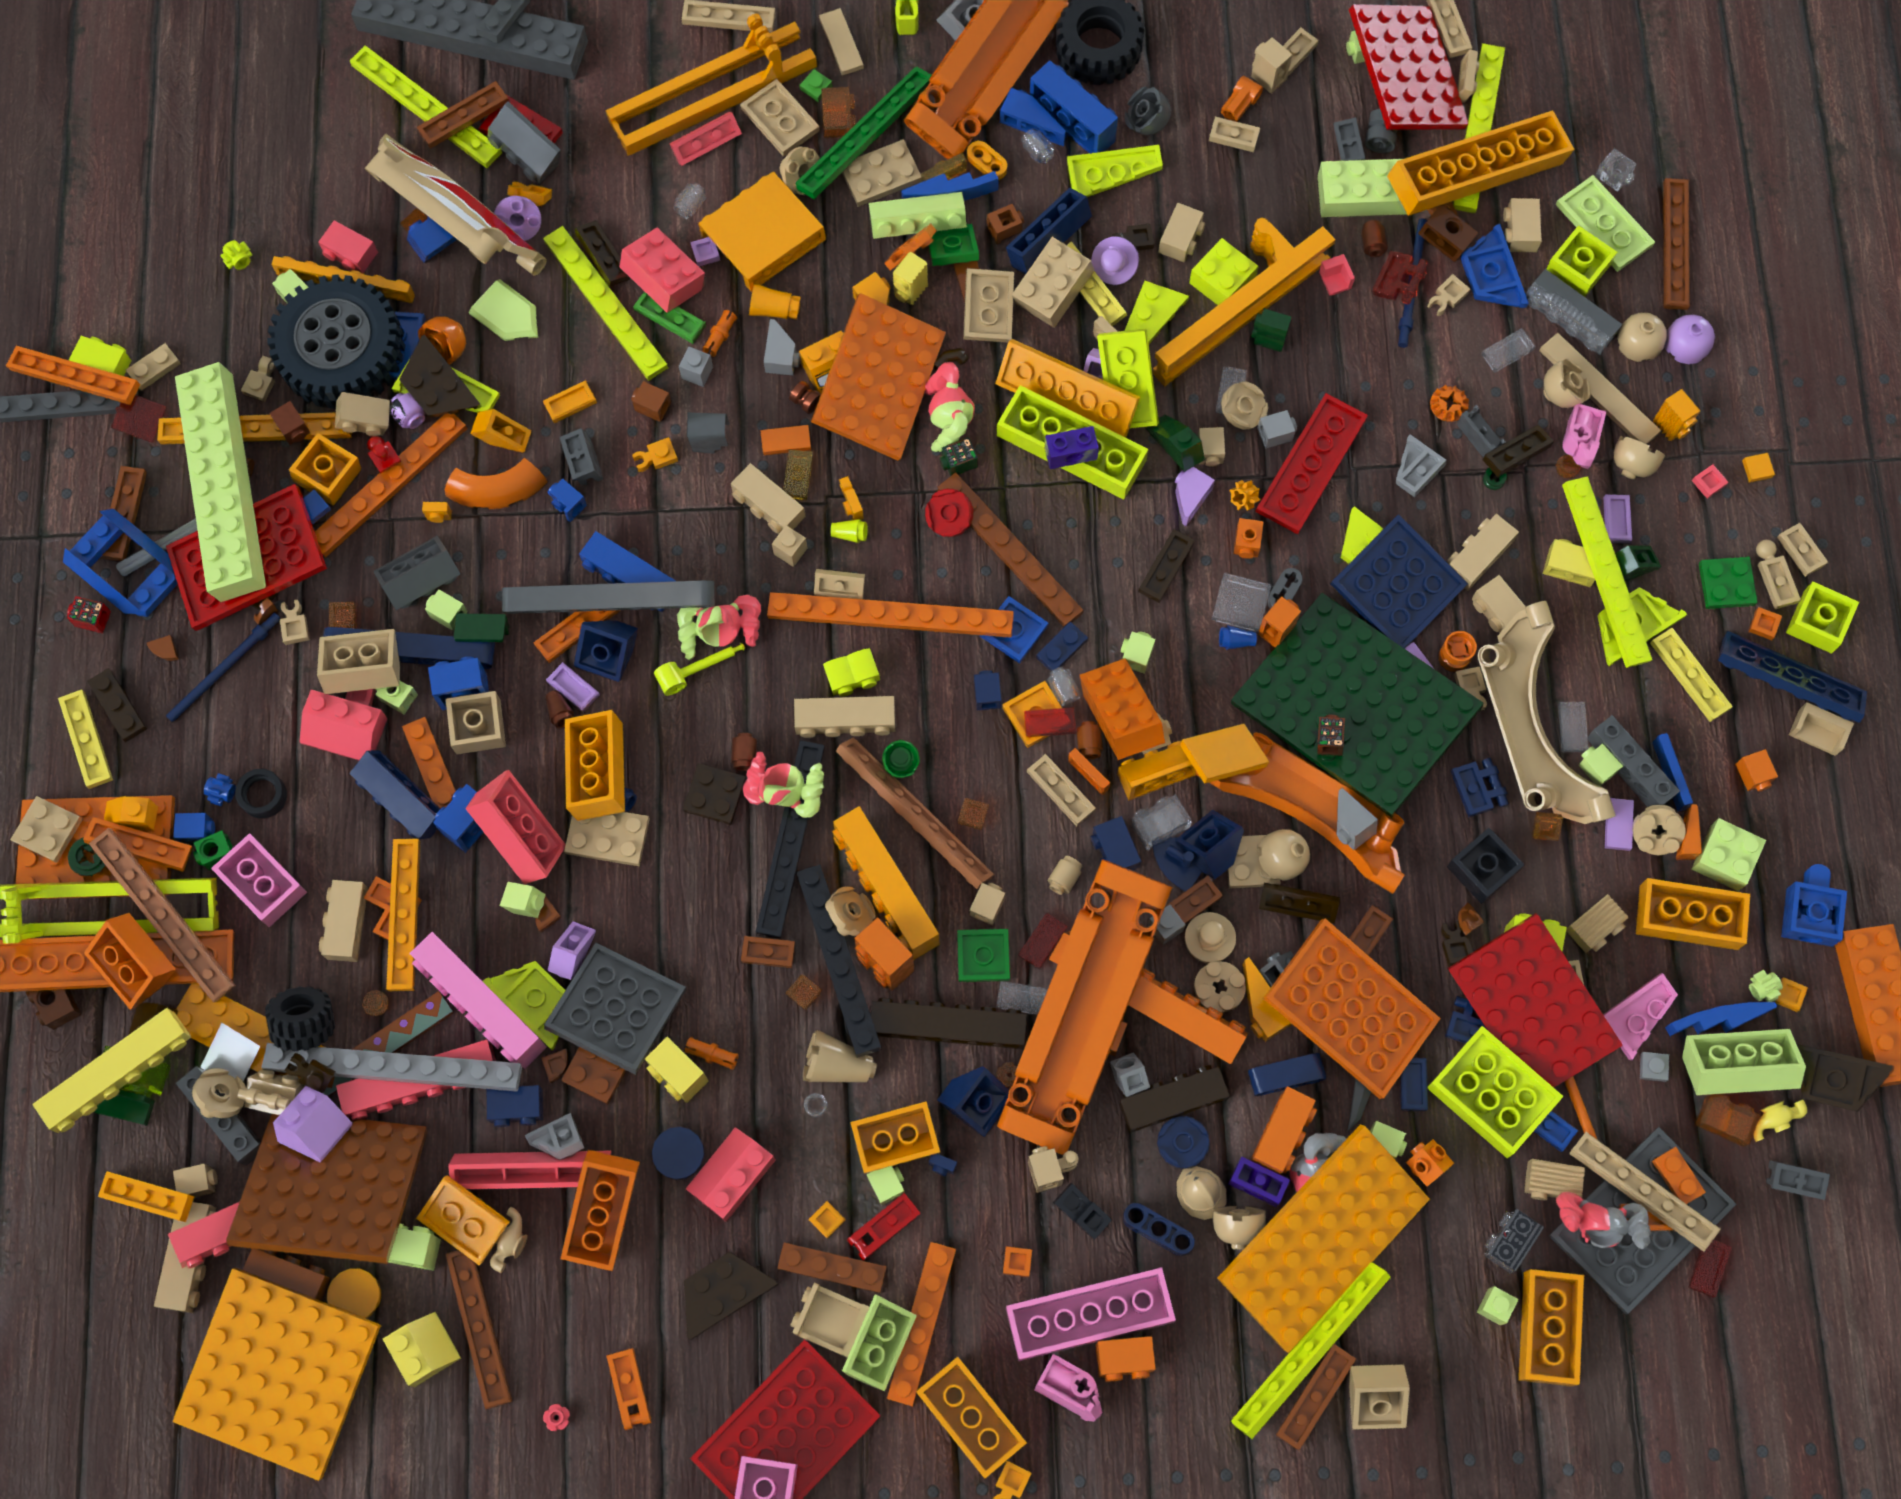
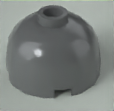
M1142 87L1131 96L1127 103L1130 106L1128 113L1125 112L1124 114L1125 123L1131 130L1143 135H1153L1163 130L1171 116V106L1168 98L1155 87Z

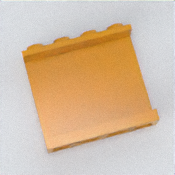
M774 171L760 178L756 184L748 189H744L737 197L729 202H725L718 210L711 215H706L698 223L702 237H709L743 275L745 286L751 292L755 283L762 285L826 240L824 226Z

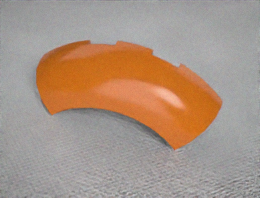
M523 458L513 468L490 476L472 475L455 468L446 483L445 495L452 501L470 508L500 509L509 507V504L522 499L523 501L527 500L542 489L548 481L538 468L526 458Z

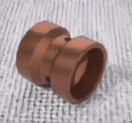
M800 381L792 390L789 400L794 404H800L802 410L807 414H811L816 409L821 393L811 390L810 385L805 381Z

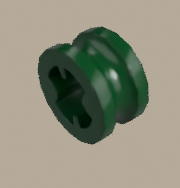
M1488 468L1483 476L1484 485L1491 490L1500 489L1506 481L1507 474L1504 473L1499 476L1498 482H1494L1495 479L1493 481L1490 479L1494 472Z

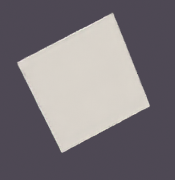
M221 1023L200 1068L205 1071L214 1068L225 1069L229 1071L228 1075L234 1078L238 1076L244 1081L260 1046L224 1023Z

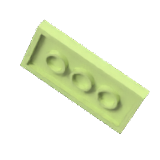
M1594 175L1557 200L1556 206L1576 228L1579 225L1617 251L1611 264L1617 272L1655 244V241Z

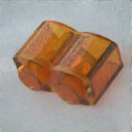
M849 87L821 88L824 138L843 137L856 125V115H851V108H855L854 94L849 93Z
M1725 1094L1707 1095L1695 1125L1743 1147L1749 1145L1760 1115L1754 1112L1755 1109L1743 1103L1736 1105L1729 1101L1730 1097Z

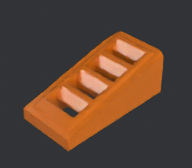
M1692 804L1684 814L1683 821L1686 833L1677 850L1676 860H1695L1702 853L1697 804Z

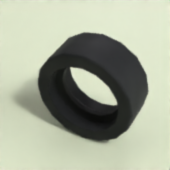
M254 769L245 773L239 779L235 797L238 805L250 816L258 819L269 818L276 815L283 808L287 800V789L284 782L274 772L267 769ZM260 780L270 781L276 789L273 800L263 807L252 806L247 799L249 788Z

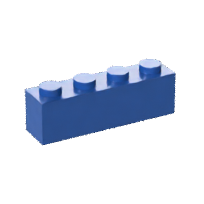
M595 531L579 553L582 566L592 573L595 571L600 573L602 578L609 584L676 581Z

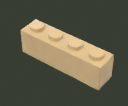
M894 696L794 699L796 735L804 738L815 737V734L838 737L842 733H850L852 736H863L865 733H875L880 736L889 735L890 732H895Z
M193 1202L186 1222L174 1219L171 1232L215 1213L216 1207ZM170 1239L154 1307L193 1313V1309L199 1303L200 1293L198 1292L200 1281L204 1279L206 1266L203 1262L193 1268H188V1266L182 1268Z

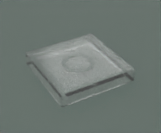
M1224 573L1212 620L1259 632L1271 584Z

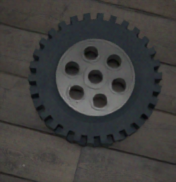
M332 275V281L330 282L326 276L319 277L320 283L316 285L311 279L306 282L309 288L305 290L299 285L295 288L297 293L295 297L290 293L284 297L288 303L286 306L279 303L276 309L280 316L273 314L271 321L274 326H269L268 333L271 338H267L268 346L271 349L269 353L275 367L296 395H301L309 403L312 400L319 407H322L325 402L328 408L335 409L336 401L341 392L373 397L371 392L376 390L378 394H381L384 391L381 384L385 382L390 385L393 381L389 372L396 373L400 370L396 360L401 363L403 362V355L400 349L405 351V344L402 340L404 333L389 301L386 300L381 291L377 292L372 284L369 283L367 286L365 281L360 278L355 283L352 276L345 275L344 281L341 280L339 275ZM359 323L356 327H351L353 324ZM318 326L316 329L311 330L312 327ZM338 335L336 339L330 340L333 336ZM359 344L357 348L351 349L354 345ZM313 348H317L316 351L310 352ZM334 357H338L336 361L330 362Z

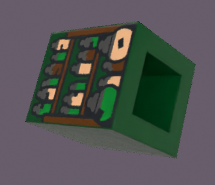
M969 437L942 447V457H939L943 470H948L950 476L955 472L959 475L978 467V457Z

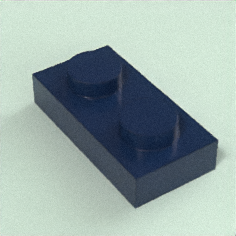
M1069 622L1036 655V658L1055 674L1088 641V637L1072 622Z

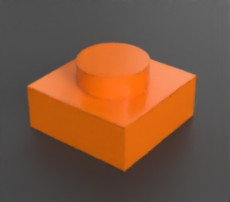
M1758 607L1748 632L1772 641L1775 638L1782 616Z
M1006 1246L1003 1274L1029 1277L1032 1250Z

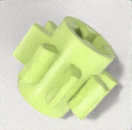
M1762 970L1751 978L1753 983L1749 985V989L1757 1001L1765 999L1766 1002H1773L1781 995L1779 990L1783 986L1775 973L1766 974L1765 970Z

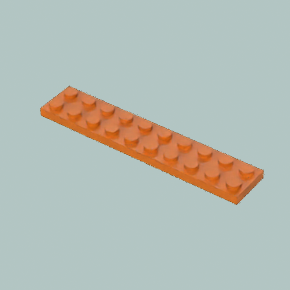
M193 931L233 982L234 931ZM147 933L176 968L165 985L198 983L159 933ZM95 936L23 939L21 942L9 944L3 943V940H0V992L104 988L111 986L84 954Z

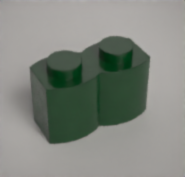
M1264 308L1262 314H1257L1251 335L1252 338H1255L1254 344L1282 352L1292 316Z

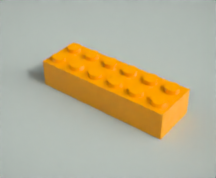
M860 806L833 821L835 830L832 833L836 845L840 851L845 849L846 860L853 871L858 870L859 881L866 892L871 891L872 902L879 914L884 912L885 923L888 929L893 934L897 933L899 941L913 954V960L940 945L938 931Z

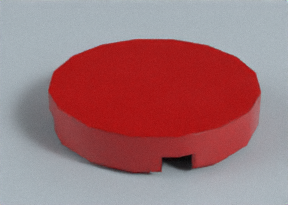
M942 489L936 492L929 503H927L925 518L928 526L935 533L944 537H956L963 534L970 527L973 520V506L970 499L963 492L955 489Z

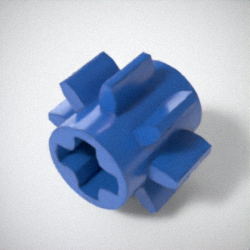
M218 773L216 778L210 777L204 786V795L208 796L207 800L210 803L222 806L223 801L231 802L235 795L236 786L231 784L233 780L229 779V776Z

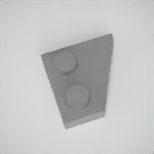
M1409 435L1397 474L1396 484L1413 497H1416L1444 468L1446 459L1412 435Z
M571 1113L525 1135L529 1145L559 1160L572 1156L584 1149Z

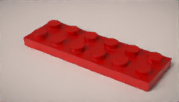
M1325 393L1256 508V512L1299 534L1364 425L1368 415Z

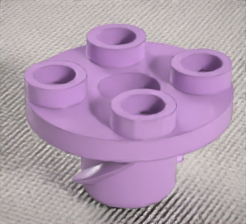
M510 196L500 201L495 208L494 214L524 241L534 237L540 229L541 213L536 204L528 198Z
M1109 237L1102 240L1095 247L1091 262L1094 271L1103 282L1119 285L1129 281L1136 273L1139 265V254L1135 246L1127 239Z

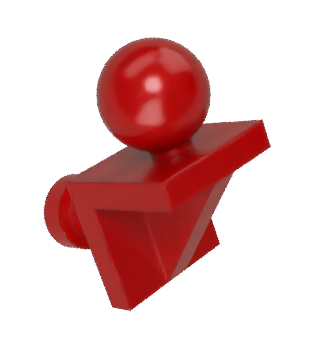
M372 436L368 440L367 448L370 451L368 455L380 474L402 462L389 441L385 443L383 438L379 436Z

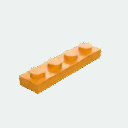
M108 1171L105 1174L98 1194L100 1198L186 1222L195 1197Z

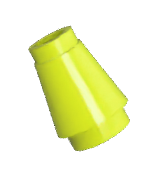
M861 519L831 524V537L856 543L866 541L867 522H862Z

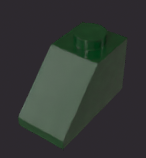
M1628 545L1615 553L1624 581L1632 580L1661 568L1651 546Z

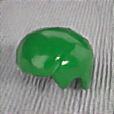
M897 740L891 742L885 748L882 754L884 769L891 776L906 778L915 773L920 763V757L917 748L911 742Z

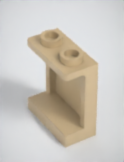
M814 1283L812 1288L807 1287L803 1295L802 1302L805 1305L802 1312L797 1311L792 1320L793 1334L848 1358L869 1306L862 1305Z

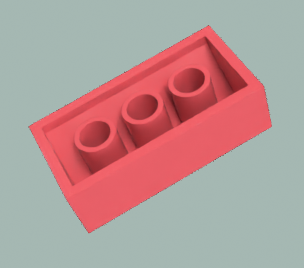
M510 770L504 771L479 790L465 808L524 885L546 878L565 849L566 844Z

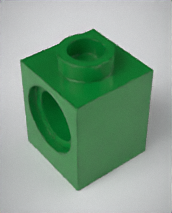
M221 830L194 842L197 851L193 852L198 865H203L210 871L217 862L233 849V845L229 836ZM214 847H218L217 853L214 856H209V851Z

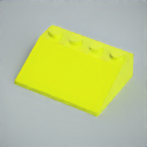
M1483 1026L1480 1027L1427 1087L1428 1090L1506 1158L1512 1156L1563 1098V1095Z

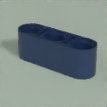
M1320 1053L1275 1062L1248 1070L1254 1096L1284 1091L1287 1086L1296 1088L1327 1079Z
M1133 1203L1124 1211L1123 1222L1129 1229L1174 1255L1185 1256L1193 1249L1195 1241L1189 1231L1142 1204ZM1131 1210H1138L1142 1214V1221L1139 1223L1131 1222L1128 1218V1213ZM1155 1223L1162 1224L1165 1227V1235L1155 1236L1151 1230L1152 1225ZM1178 1236L1185 1237L1189 1243L1188 1248L1185 1250L1178 1249L1175 1245V1238Z

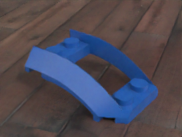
M114 508L99 511L103 516L70 551L65 548L63 563L125 615L136 614L137 616L148 617L178 584L169 555ZM123 533L160 563L128 599L90 569Z

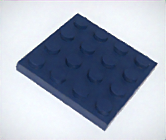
M1399 514L1330 582L1373 628L1404 649L1468 584Z

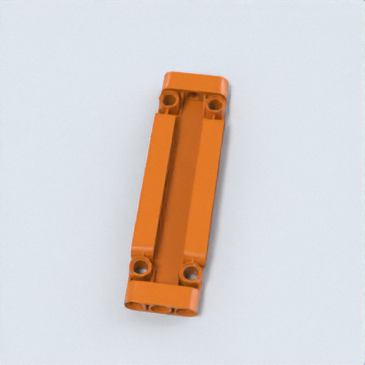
M984 0L930 77L929 85L919 95L918 101L904 119L905 124L951 162H957L972 139L980 133L981 126H984L993 116L1061 17L1063 9L1068 7V0ZM928 94L933 95L935 103L929 100ZM964 124L970 127V133L965 130Z
M1101 860L1090 891L1086 895L1084 906L1076 917L1017 1066L1016 1078L1009 1090L1008 1098L997 1123L998 1128L1039 1146H1047L1049 1150L1054 1148L1058 1154L1064 1155L1069 1150L1151 949L1154 933L1159 925L1172 890L1171 886L1107 860ZM1095 893H1101L1105 897V904L1102 907H1096L1092 903V896ZM1145 912L1152 914L1154 917V923L1151 927L1143 926L1140 921L1141 915ZM1018 1087H1023L1027 1090V1100L1017 1098L1015 1092ZM1070 1107L1076 1111L1077 1116L1075 1120L1071 1121L1065 1118L1063 1113L1065 1108Z

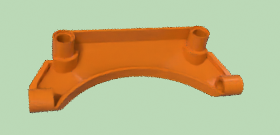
M1255 732L1252 736L1269 760L1267 767L1209 782L1224 792L1265 803L1303 822L1344 853L1365 878L1392 894L1405 875L1401 872L1397 849L1391 846L1404 825V820L1396 813L1391 818L1339 780L1273 742L1264 734ZM1341 788L1347 791L1378 819L1377 833L1355 850L1348 844H1343L1336 834L1338 792Z

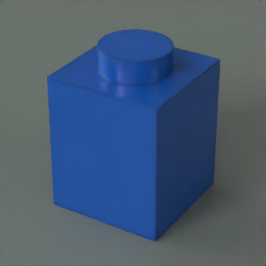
M175 813L173 838L184 844H194V842L215 833V822L206 813Z

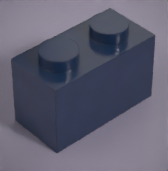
M1122 816L1094 826L1093 835L1090 837L1095 850L1100 849L1103 856L1100 862L1102 859L1132 871L1140 868L1141 859Z
M539 1085L519 1086L518 1091L487 1089V1120L490 1123H494L495 1127H508L510 1122H520V1125L524 1126L536 1125V1121L543 1120V1089Z

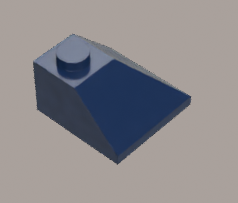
M617 620L583 622L581 624L574 667L620 682L634 650L638 628Z
M1211 810L1175 839V841L1185 853L1190 851L1194 854L1193 863L1200 871L1216 879L1234 864L1244 830L1240 825Z
M982 1066L952 1079L937 1101L951 1114L985 1137L1000 1117L1008 1098L1009 1089Z

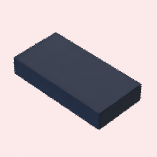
M1412 1058L1400 1075L1401 1110L1403 1111L1428 1110L1427 1058Z

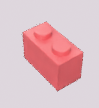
M335 220L318 242L323 251L322 254L327 259L341 262L349 271L356 270L364 273L378 254L372 240Z

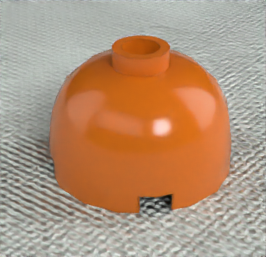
M436 316L419 328V340L425 334L449 365L463 354L466 346V337L462 325L455 320L445 316Z

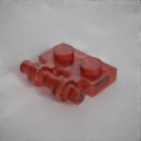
M1390 251L1372 289L1373 295L1396 300L1398 294L1403 293L1401 301L1409 305L1412 298H1415L1419 291L1417 287L1421 279H1424L1427 274L1426 268L1429 262L1425 259H1420L1418 265H1413L1414 259L1412 255ZM1407 274L1412 275L1409 284L1404 283Z

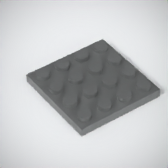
M595 943L545 1022L544 1029L636 1075L684 995L686 987Z

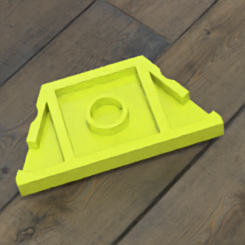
M1355 506L1350 512L1340 557L1348 564L1383 530L1381 526Z
M1640 587L1629 593L1646 642L1670 628L1687 615L1685 611H1678L1666 605V601L1659 597H1653L1649 592ZM1606 609L1598 614V621L1606 662L1608 666H1611L1622 659V655Z
M536 961L525 964L519 969L505 971V974L484 979L482 982L553 1050L559 1036L545 1030L544 1024L566 990Z

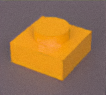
M423 502L422 511L427 520L434 523L451 520L452 510L447 502Z

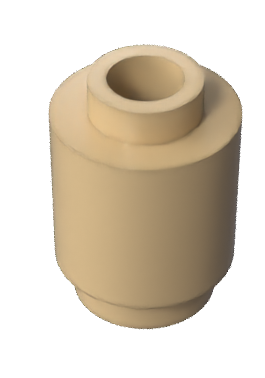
M1070 856L1060 859L1047 880L1050 884L1049 888L1059 895L1063 893L1069 894L1082 873L1080 871L1083 867L1082 864Z

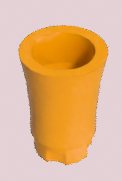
M755 283L751 296L749 316L797 319L801 297L792 296V293L781 292Z

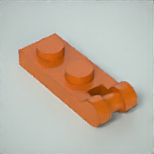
M631 1348L607 1355L624 1429H632L633 1425L643 1423V1425L652 1423L634 1349ZM638 1404L639 1412L630 1415L628 1407Z

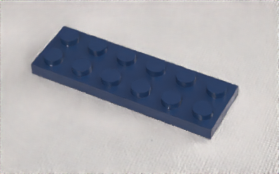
M1727 631L1724 635L1718 661L1722 662L1724 666L1730 669H1738L1746 673L1750 678L1763 680L1775 689L1788 691L1798 699L1811 701L1821 709L1836 712L1846 720H1854L1860 723L1863 719L1867 691Z

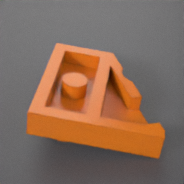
M930 223L898 247L884 264L891 271L902 262L909 252L916 254L915 250L919 247L924 249L933 242L932 236L937 230Z

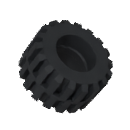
M311 986L289 988L284 992L276 994V997L271 998L269 1004H266L265 1016L269 1037L277 1048L282 1047V1050H292V1052L306 1051L309 1048L320 1046V1043H325L329 1040L328 1037H331L334 1033L335 1021L331 999L322 989H314Z

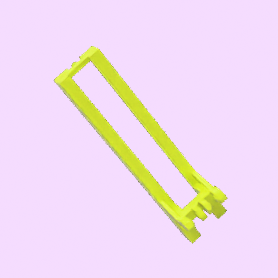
M216 878L153 880L163 894L208 893L209 917L183 919L192 931H213L219 928L218 911H216L218 902L215 900V895H217ZM118 881L0 885V899L6 901V908L1 910V915L7 916L2 919V924H0V938L3 937V943L9 944L41 936L94 935L98 933L105 921L22 924L21 900L28 898L128 895V893ZM148 919L136 920L146 933L158 932Z

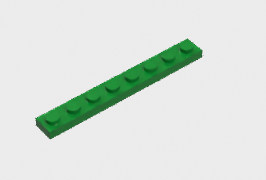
M917 66L910 71L795 183L796 189L815 199L918 99L919 95L929 85V79L932 75Z

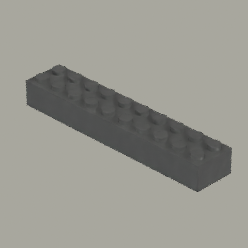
M357 0L351 14L358 31L575 80L588 42L583 25L525 12L518 16L498 43L478 36L476 28L494 5L472 0Z

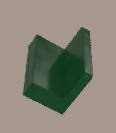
M457 613L454 640L456 642H503L504 635H509L510 626L506 614Z
M120 1090L112 1099H105L99 1103L94 1113L147 1126L155 1101L144 1095Z

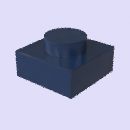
M934 1154L930 1157L929 1165L933 1166V1172L947 1176V1173L954 1174L957 1162L942 1155Z

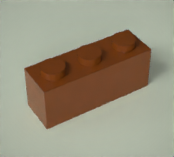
M252 1248L243 1271L314 1299L322 1300L331 1280L330 1277L324 1276L326 1270L314 1265H310L309 1269L300 1266L301 1260L286 1255L285 1260L276 1257L278 1251L262 1249L260 1251Z

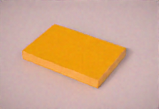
M1245 724L1182 739L1180 743L1181 748L1204 784L1265 768L1269 763V760Z
M448 1175L442 1179L416 1218L478 1265L483 1263L510 1223L509 1220Z

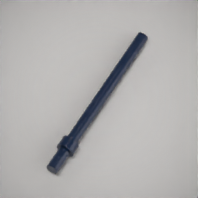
M1423 218L1418 220L1403 317L1400 318L1398 326L1400 330L1398 346L1402 348L1408 346L1409 333L1413 330L1414 324L1412 315L1425 241L1418 232L1427 222Z
M274 612L264 623L258 624L252 629V634L165 716L171 722H174L259 640L263 641L269 635L268 632L281 618Z

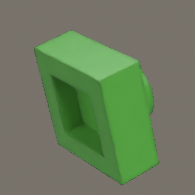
M815 69L800 84V90L817 102L832 87V81Z

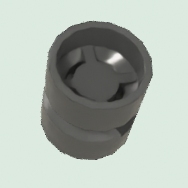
M1380 109L1373 110L1370 113L1365 146L1370 151L1376 153H1388L1395 148L1396 132L1398 130L1386 129Z

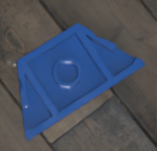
M1497 224L1485 237L1482 236L1473 247H1469L1460 257L1474 299L1527 308L1529 303L1501 225Z

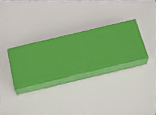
M645 291L633 306L636 312L694 344L706 327V323L678 306L667 313Z

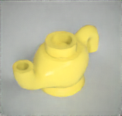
M1804 1099L1795 1102V1106L1792 1108L1783 1105V1100L1761 1109L1760 1111L1763 1112V1115L1754 1125L1753 1129L1755 1142L1764 1139L1763 1130L1774 1128L1777 1133L1790 1128L1789 1122L1791 1120L1803 1118L1807 1114V1106Z

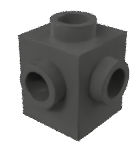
M1291 951L1282 955L1280 952L1275 953L1266 960L1268 964L1259 970L1270 988L1294 957Z

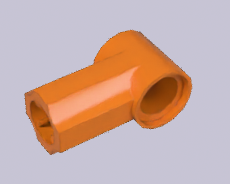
M1243 75L1235 85L1233 94L1221 108V114L1227 120L1238 122L1248 107L1257 102L1263 92V86Z

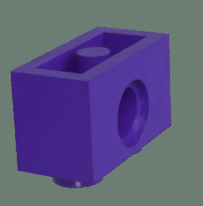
M1093 426L1045 436L1044 448L1050 469L1098 459L1099 447Z
M1241 1157L1228 1185L1277 1207L1281 1202L1290 1179Z

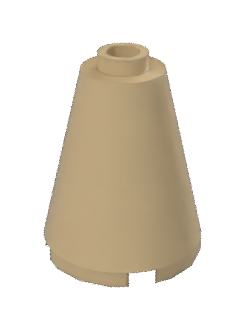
M815 1030L806 1055L808 1059L807 1066L804 1065L803 1081L867 1082L869 1078H874L877 1063H873V1057L870 1055L857 1058L854 1047L822 1031Z

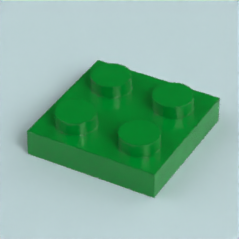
M966 224V228L936 231L932 236L933 242L928 245L932 266H944L979 260V251L972 224Z
M1750 557L1708 559L1699 562L1706 609L1747 607L1757 604Z
M1008 929L957 930L959 982L1010 981Z

